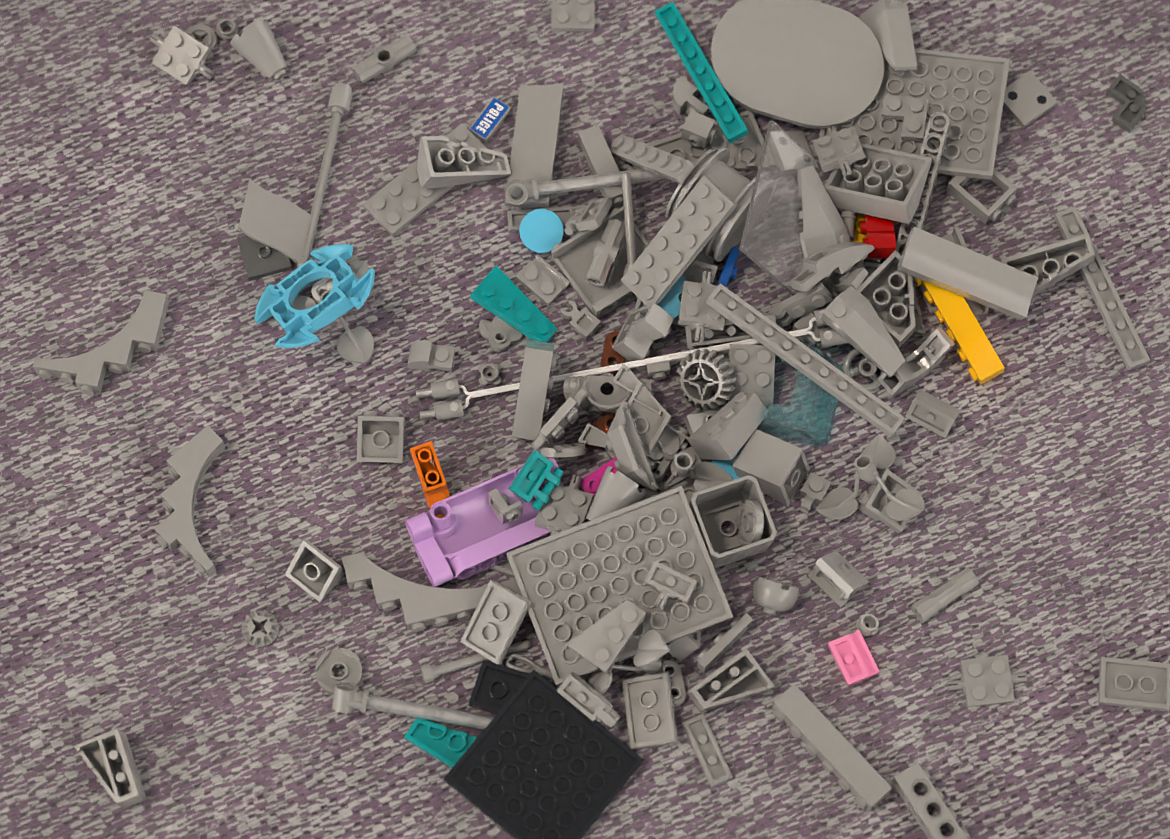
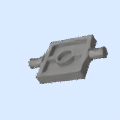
M173 26L165 39H162L155 33L151 35L155 39L150 37V42L159 46L158 53L151 63L187 86L191 84L194 77L199 73L208 79L212 78L210 74L214 75V71L205 66V61L211 48L176 26Z
M832 125L833 131L829 126L827 129L828 136H822L813 141L822 171L825 173L841 168L844 176H847L845 170L850 175L851 169L849 165L866 158L855 126L842 129L837 132L836 126Z
M707 271L702 272V282L684 281L682 287L678 324L695 328L694 340L697 342L699 334V342H703L705 330L723 331L725 317L706 304L708 297L717 288L716 285L710 284L712 276L710 271H708L707 279Z
M582 387L574 397H569L542 427L539 436L530 446L535 451H538L545 442L551 444L554 440L556 442L559 441L565 434V427L569 423L571 425L574 424L580 417V403L589 393Z
M573 475L569 486L558 485L557 488L554 487L549 495V501L546 505L543 504L535 520L536 527L547 529L551 532L550 536L586 522V516L593 502L594 494L578 489L582 480L580 476L577 475L576 478V475Z
M1008 655L961 660L960 680L947 681V690L962 689L967 708L1011 703L1015 701L1013 693L1014 683L1027 682V673L1012 674L1009 668Z

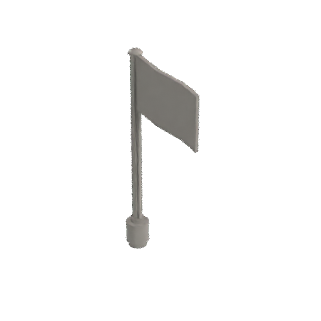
M336 83L331 89L327 109L331 112L332 119L311 213L309 214L293 202L263 189L249 179L238 229L251 239L280 251L296 262L297 267L310 260V252L312 251L340 120L350 110L353 92L352 87L345 83Z

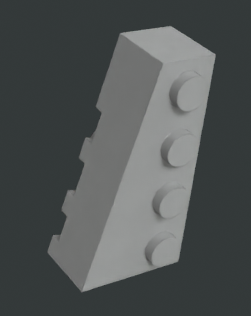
M1087 233L1003 258L1001 262L1038 277L1033 297L1092 263L1095 259V253Z
M527 340L512 437L536 440L540 430L547 423L542 421L543 413H548L550 399H546L547 390L552 391L554 378L549 375L550 369L555 368L557 355L553 354L554 344Z

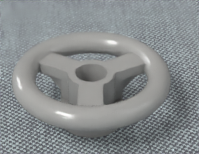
M856 348L853 349L844 360L843 373L853 379L852 376L857 374L869 377L873 383H858L868 391L878 388L881 383L877 380L880 376L875 373L877 366L869 359L864 357L859 362L858 367L850 369L852 359L860 354ZM864 364L869 366V372L863 370Z

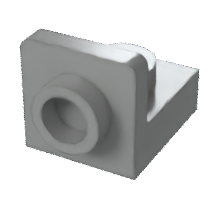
M497 488L489 492L488 503L502 524L508 521L513 522L521 516L523 504L520 500L510 505L507 497L504 494L501 495Z

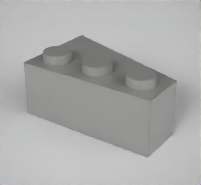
M740 392L687 440L700 459L732 460L769 412L755 392Z
M626 599L568 643L567 647L605 674H608L647 617V613Z
M117 728L74 745V748L80 753L116 804L127 808L147 800L126 733Z

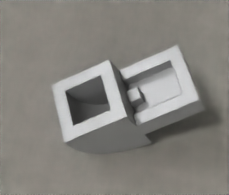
M682 76L679 77L673 88L672 103L675 111L681 115L686 110L689 115L692 110L708 117L709 107L697 99L698 88Z
M429 340L413 342L410 347L407 368L430 371V369L452 371L455 347L434 345Z

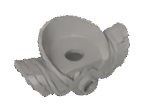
M602 373L600 376L566 377L563 384V393L566 401L569 397H574L582 387L589 393L580 403L579 407L590 415H600L602 413L616 414L622 402L628 403L633 393L614 383L613 379L615 376L612 373ZM638 378L651 393L652 386L650 381ZM613 387L614 391L610 395H604L600 388Z

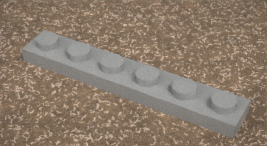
M622 134L615 138L609 147L612 156L680 184L684 182L695 168L686 159Z

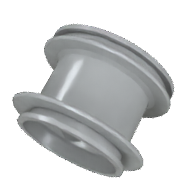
M723 147L717 152L714 149L706 151L693 164L695 168L682 184L679 183L666 208V215L671 217L703 176H707L738 205L707 244L706 256H714V259L718 262L724 260L729 255L731 248L737 247L747 235L767 205L775 186L772 180L767 181L766 173H761L750 181L727 165L730 156L729 147Z

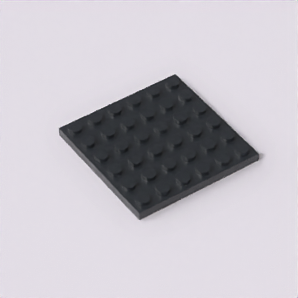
M535 670L520 685L443 778V781L513 839H581L642 764L644 759L599 722L588 718L557 692L558 689Z

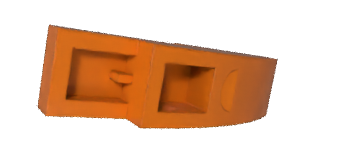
M432 441L410 448L429 510L434 503L450 497ZM440 514V515H437L436 517H438V518H443V517H445L446 515Z

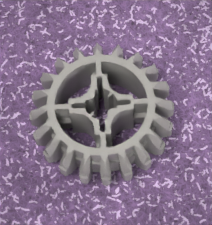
M707 348L703 350L697 349L693 353L687 354L685 359L680 362L681 367L676 371L680 374L676 381L681 382L677 389H683L684 391L681 397H688V404L695 402V408L703 407V410L716 409L719 405H724L726 400L731 398V392L736 388L731 384L737 379L731 376L735 369L728 368L731 361L724 362V355L720 354L717 356V350L709 352ZM699 363L697 374L693 375L694 367ZM719 384L718 391L713 396L714 385Z

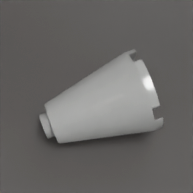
M262 18L244 27L242 29L244 32L240 37L236 34L230 44L267 78L279 80L286 74V62L268 21L265 18L264 20Z
M608 466L586 519L591 521L633 505L645 496L646 491L643 489L640 493L636 490L639 487L638 484L618 470L615 474L612 473L613 467Z

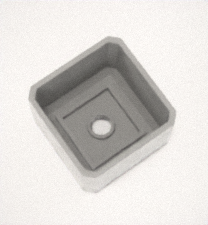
M750 475L696 492L689 503L714 569L767 551L777 534L757 478ZM745 500H756L761 504L764 514L763 533L760 541L744 546L738 539V535L741 534L740 529H737L736 526L737 513L742 503H746ZM723 523L732 524L734 532L731 534L724 533L721 525Z

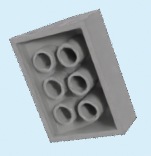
M861 143L866 158L849 165L851 169L850 175H848L847 170H845L847 176H844L841 168L833 169L824 185L832 202L839 209L909 224L918 208L932 158Z

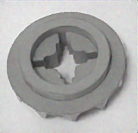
M197 24L185 31L193 38L203 39L204 45L211 48V51L216 47L217 37L214 30L209 26Z
M255 610L253 613L246 615L242 622L241 633L247 643L255 647H264L271 644L279 632L277 619L266 610ZM254 622L259 625L265 623L264 629L267 634L261 631L254 633L256 630Z

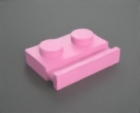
M860 630L828 643V647L847 687L868 679L870 676L879 674V669Z

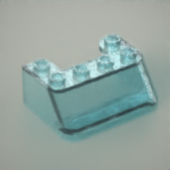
M806 345L843 372L842 366L820 349ZM779 357V359H780L783 363H785V364H787V365H790V364L787 363L785 360H783L782 358ZM798 371L790 407L779 404L769 406L765 411L761 431L781 440L818 448L824 447L830 439L838 399Z

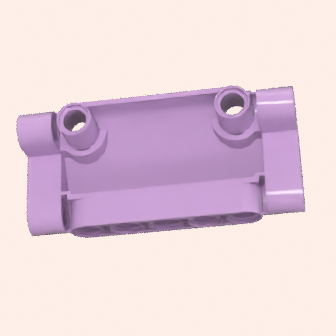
M550 457L547 459L554 463L549 472L553 473L559 467L556 460ZM523 465L436 502L426 513L423 512L405 520V525L415 551L433 587L455 578L461 580L508 560L506 553L551 535V532L547 529L535 526V520L539 511L531 507L536 500L534 496L530 502H525L508 489ZM544 479V481L542 482V484L540 485V487L538 488L540 491L543 489V487H544L545 484L547 483V481H546L545 479ZM497 488L501 495L504 494L507 497L510 505L520 500L523 504L521 516L513 522L508 521L502 524L488 503L490 491ZM440 514L446 515V516L443 517V518H438V517H436L437 515H440Z

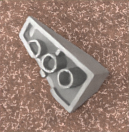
M878 0L860 15L861 21L873 32L879 42L884 58L895 71L917 69L906 0Z
M422 136L420 138L417 172L421 188H442L511 175L507 154L483 147L481 149L474 148L462 141L461 143L449 141V138L444 136Z

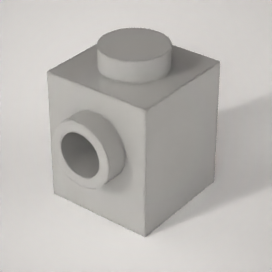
M691 110L682 127L681 138L687 140L693 146L705 148L708 141L712 142L717 132L714 129L715 120Z

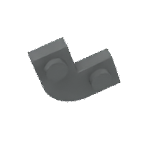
M1120 74L1107 89L1106 93L1123 104L1111 121L1130 133L1146 111V100L1143 96V90Z

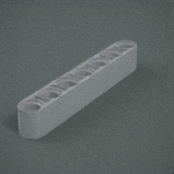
M943 112L933 113L928 122L920 156L932 158L934 168L928 172L925 182L929 188L927 191L922 192L919 204L922 205L923 210L918 214L915 213L909 224H901L896 243V251L898 253L907 243L909 235L905 232V229L908 226L914 225L923 230L950 127L949 118ZM938 119L946 122L942 128H936L933 124ZM936 140L940 143V146L935 150L928 147L930 141Z

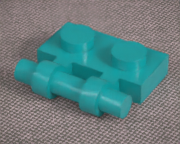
M533 450L508 489L525 502H530L534 496L536 500L531 507L539 511L543 504L546 505L549 501V495L554 487L557 488L560 484V478L564 472L556 468L553 473H550L549 471L554 463L538 451ZM544 479H545V480L547 481V483L545 484V486L543 487V489L540 491L538 488L540 487V485L542 484V482H543Z

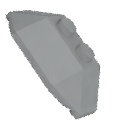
M762 313L776 323L774 313ZM726 317L723 331L705 330L703 342H699L700 334L698 342L695 341L696 329L685 325L687 348L690 350L753 338ZM729 349L717 352V356L720 354L724 355V362L729 361Z
M622 402L607 432L609 439H606L609 451H614L617 458L614 461L616 470L632 481L654 491L659 490L627 402Z

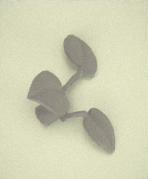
M365 260L349 265L358 280L369 270ZM331 290L325 291L321 295L320 301L324 300ZM298 296L293 302V309L305 310L317 304L308 296ZM341 316L339 320L347 334L342 335L337 342L339 355L349 362H368L374 351L372 334L362 326L356 327L351 332Z
M666 427L648 458L653 461L660 460L663 457L667 461L673 460L670 466L672 474L659 493L648 487L640 488L638 491L641 493L644 489L646 494L638 502L664 493L675 476H684L688 471L691 478L695 479L693 488L696 492L732 481L733 479L721 467L710 462L698 463L694 474L692 457L684 452L676 454L680 445L678 436L674 431Z
M879 434L866 446L854 462L858 472L854 474V493L845 487L835 488L823 498L820 505L816 507V511L830 519H843L852 515L859 506L854 498L858 496L860 479L865 482L876 479L888 498L892 500L887 504L886 511L893 520L903 521L919 515L924 510L925 503L921 495L912 489H901L894 497L880 479L876 469L884 470L889 468L896 460V452L883 436Z
M650 630L639 641L638 649H636V654L633 658L635 666L614 664L611 669L632 670L638 673L643 670L650 675L656 674L662 664L660 657L669 652L670 649L658 631ZM611 669L608 674L601 670L587 674L585 682L602 695L611 684Z

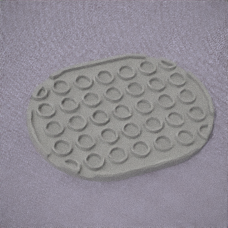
M742 0L731 7L721 18L715 29L711 44V63L714 73L724 90L733 98V101L755 113L807 128L825 129L832 125H844L856 119L875 100L884 75L882 50L870 28L852 13L814 0Z

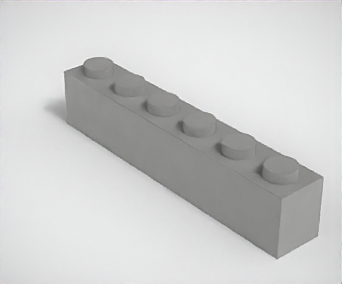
M795 684L773 702V715L780 722L783 720L790 727L788 729L789 732L796 739L801 738L806 744L805 749L813 757L817 756L822 761L821 765L824 770L829 774L833 773L839 779L837 782L840 787L846 792L849 790L855 796L854 801L860 808H866L870 812L890 794L892 787Z

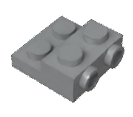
M364 411L363 415L358 416L357 462L403 463L405 417H401L400 412H386V416H377V411Z
M888 469L877 472L894 497L901 489H912L922 496L921 492ZM876 479L870 481L871 486L868 491H863L858 498V502L861 503L858 509L874 521L883 522L895 532H902L908 520L896 521L888 516L886 506L892 500L888 498Z

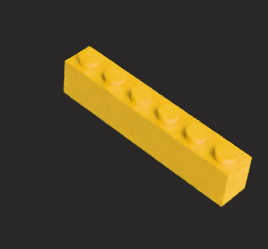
M913 276L917 285L922 284L926 292L923 295L928 304L933 303L937 311L934 314L939 323L944 322L948 329L945 331L946 334L957 344L959 349L956 351L961 361H967L970 367L968 372L972 380H978L981 385L1004 373L1005 367L964 297Z

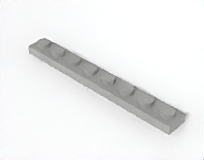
M1076 207L1055 213L1054 219L1064 240L1088 233ZM1090 237L1095 259L1092 263L1079 269L1127 370L1130 371L1149 364L1150 358Z

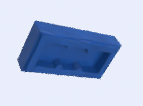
M736 247L731 248L717 286L721 283L727 287L729 280L735 279L738 271L735 265L740 249Z

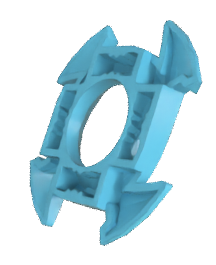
M338 244L310 252V255L318 262H314L311 259L294 270L276 286L271 284L267 286L256 307L254 320L257 324H260L273 315L286 332V335L279 338L276 342V347L295 348L318 342L320 339L312 334V332L336 321L353 307L359 310L363 306L374 284L375 270L373 268L369 269L358 280L353 270L346 263V260L352 257V245ZM324 278L333 279L332 289L324 300L305 310L293 309V302L307 286Z

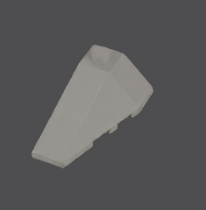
M811 165L797 170L798 197L802 200V211L799 212V219L803 220V232H800V242L804 259L826 247L850 242V236L814 166Z
M853 286L840 293L822 312V321L890 378L906 361L870 301Z

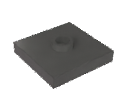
M249 236L237 238L248 281L292 270L289 258L280 251L257 242Z

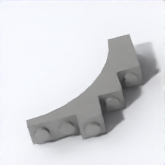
M145 290L139 307L131 320L116 336L105 344L77 356L60 359L35 358L33 368L36 374L44 379L56 377L67 383L75 381L78 390L86 395L101 394L107 369L116 374H121L122 371L129 372L135 348L145 353L158 350L169 306L167 294Z
M207 425L166 460L169 467L167 472L177 481L160 494L163 500L162 507L171 515L154 530L157 534L156 541L164 549L168 547L173 551L177 548L186 559L189 556L195 562L193 566L201 575L205 572L211 577L217 571L199 543L194 522V506L197 491L204 474L213 460L225 449L223 440Z

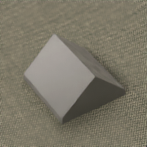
M304 539L285 575L317 601L322 602L342 579L343 572L339 564L307 539Z

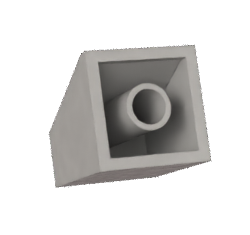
M757 429L745 442L741 453L737 454L733 460L736 476L741 478L750 475L757 478L763 493L787 507L810 471L802 448Z

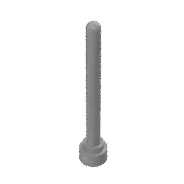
M629 172L622 174L627 264L625 265L626 269H623L624 275L636 261L631 175Z
M525 640L511 644L505 656L527 650L531 647V643ZM476 654L438 666L428 663L421 665L420 670L424 683L427 684L434 682L438 675L482 663L483 660L489 661V659L481 654Z

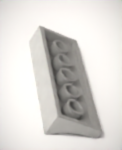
M564 83L552 85L520 84L510 158L511 175L508 176L507 183L513 179L526 180L536 178L537 183L553 180ZM515 187L511 190L510 194L517 197L521 195L522 189ZM551 194L540 195L539 200L524 202L520 205L511 204L505 196V206L528 209L549 208Z
M917 227L912 228L897 266L899 271L1019 320L1027 318L1032 295L1038 280L1036 276Z

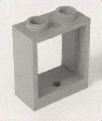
M994 168L992 181L1005 193L989 209L962 188L972 177L955 176L948 183L946 190L986 225L990 220L994 222L1002 214L1000 210L1004 206L1010 207L1017 198L1015 194L1018 188Z

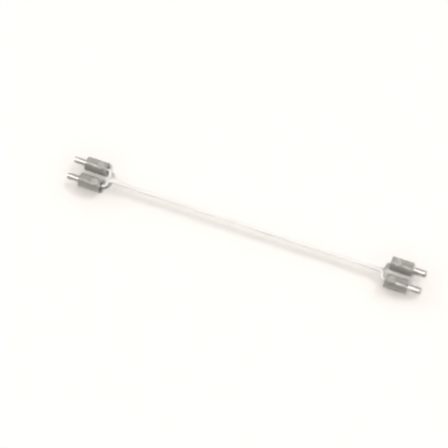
M825 309L813 311L814 318L810 320L808 328L788 332L793 337L810 334L815 341L820 342L821 348L848 343L833 329L818 331L819 338H816L815 334L810 331L813 327V321H815L816 327L827 325L821 320L822 312ZM752 338L705 348L709 349V352L712 350H717L718 352L728 350L730 344L755 345L760 344V342ZM697 349L623 364L628 368H634L651 363L681 359ZM622 363L552 376L554 377L553 383L565 381L566 377H585L587 375L618 371ZM457 378L430 383L431 388L416 391L417 398L433 396V400L458 396L460 395L459 388H462L464 393L469 396L466 398L464 406H462L461 399L434 404V409L421 411L420 418L422 420L436 417L437 421L462 417L464 416L463 409L468 407L471 398L518 390L520 383L468 392L465 386L459 385Z

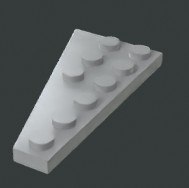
M750 110L739 113L749 134L729 144L717 121H715L714 127L717 130L715 138L712 142L708 141L705 148L693 146L687 140L682 139V133L648 144L690 162L697 161L710 149H714L717 152L723 147H729L730 156L727 165L734 170L775 169L773 159ZM633 165L634 170L643 169L636 165Z

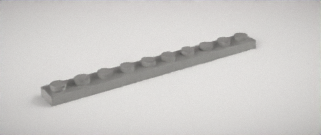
M721 283L708 297L706 304L890 438L904 421V416Z

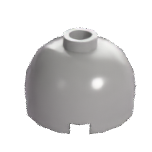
M755 576L752 588L755 602L764 607L763 612L776 615L777 611L791 609L796 603L800 588L777 580H767L761 576Z

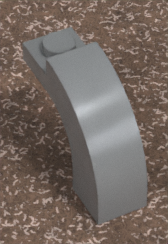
M941 327L937 328L917 350L905 358L906 361L891 378L883 373L877 380L891 396L899 394L936 368L946 358L945 355L955 343Z

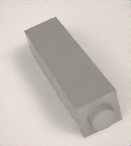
M599 125L578 132V143L593 175L620 172ZM622 185L599 188L603 197L610 196L613 203L612 206L619 207L624 204Z

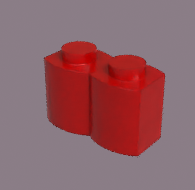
M865 214L864 221H860V234L865 237L862 239V243L874 246V250L868 253L867 258H888L896 250L893 220Z

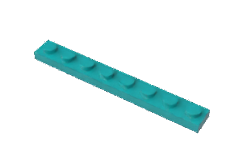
M673 1L654 11L656 18L729 144L748 135L747 127Z

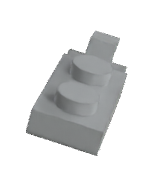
M573 671L557 690L559 694L592 721L601 722L602 720L609 727H612L620 718V715L612 709L613 705Z

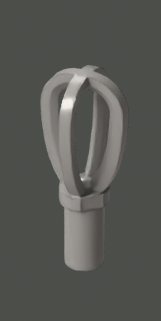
M514 653L507 659L506 667L528 674L535 670L543 677L554 679L549 668L542 667L523 655ZM512 660H515L532 667L533 669L514 666L510 662Z

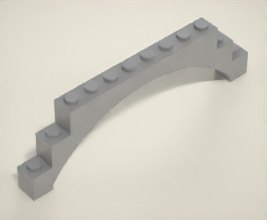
M365 552L342 557L349 590H364L368 585L372 584L378 610L391 611L396 609L397 605H401L407 631L419 632L426 629V626L433 624L435 626H443L448 624L449 620L457 618L459 621L470 619L487 586L469 589L430 587L391 574L367 559ZM516 578L500 583L522 596Z

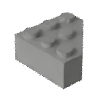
M895 250L857 291L870 301L899 348L913 334L916 325L912 276L897 270L901 255Z

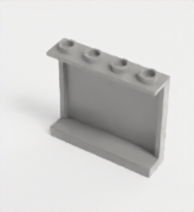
M624 206L610 211L597 229L593 231H577L572 235L571 239L566 242H559L551 250L552 261L563 276L570 281L571 287L587 309L598 319L636 296L621 281L624 276L623 269H626L625 265L627 264L626 233L619 246L621 249L623 244V253L609 288L608 280L614 266L610 269L604 287H597L586 281V276L593 261L594 250L598 241L602 239L609 219H616L625 224ZM634 224L637 260L649 243Z

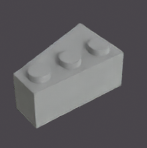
M746 648L691 688L687 695L698 710L702 712L769 691L775 686Z

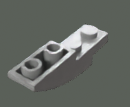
M846 242L821 249L802 261L805 270L790 280L789 283L792 289L808 292L819 281L829 277L832 272L844 274L850 271L854 264L864 260L868 253L874 250V246L861 242Z

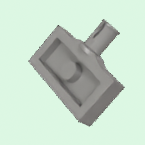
M654 561L644 581L660 592L654 606H659L662 610L668 597L677 598L688 603L697 584L696 580L657 561Z

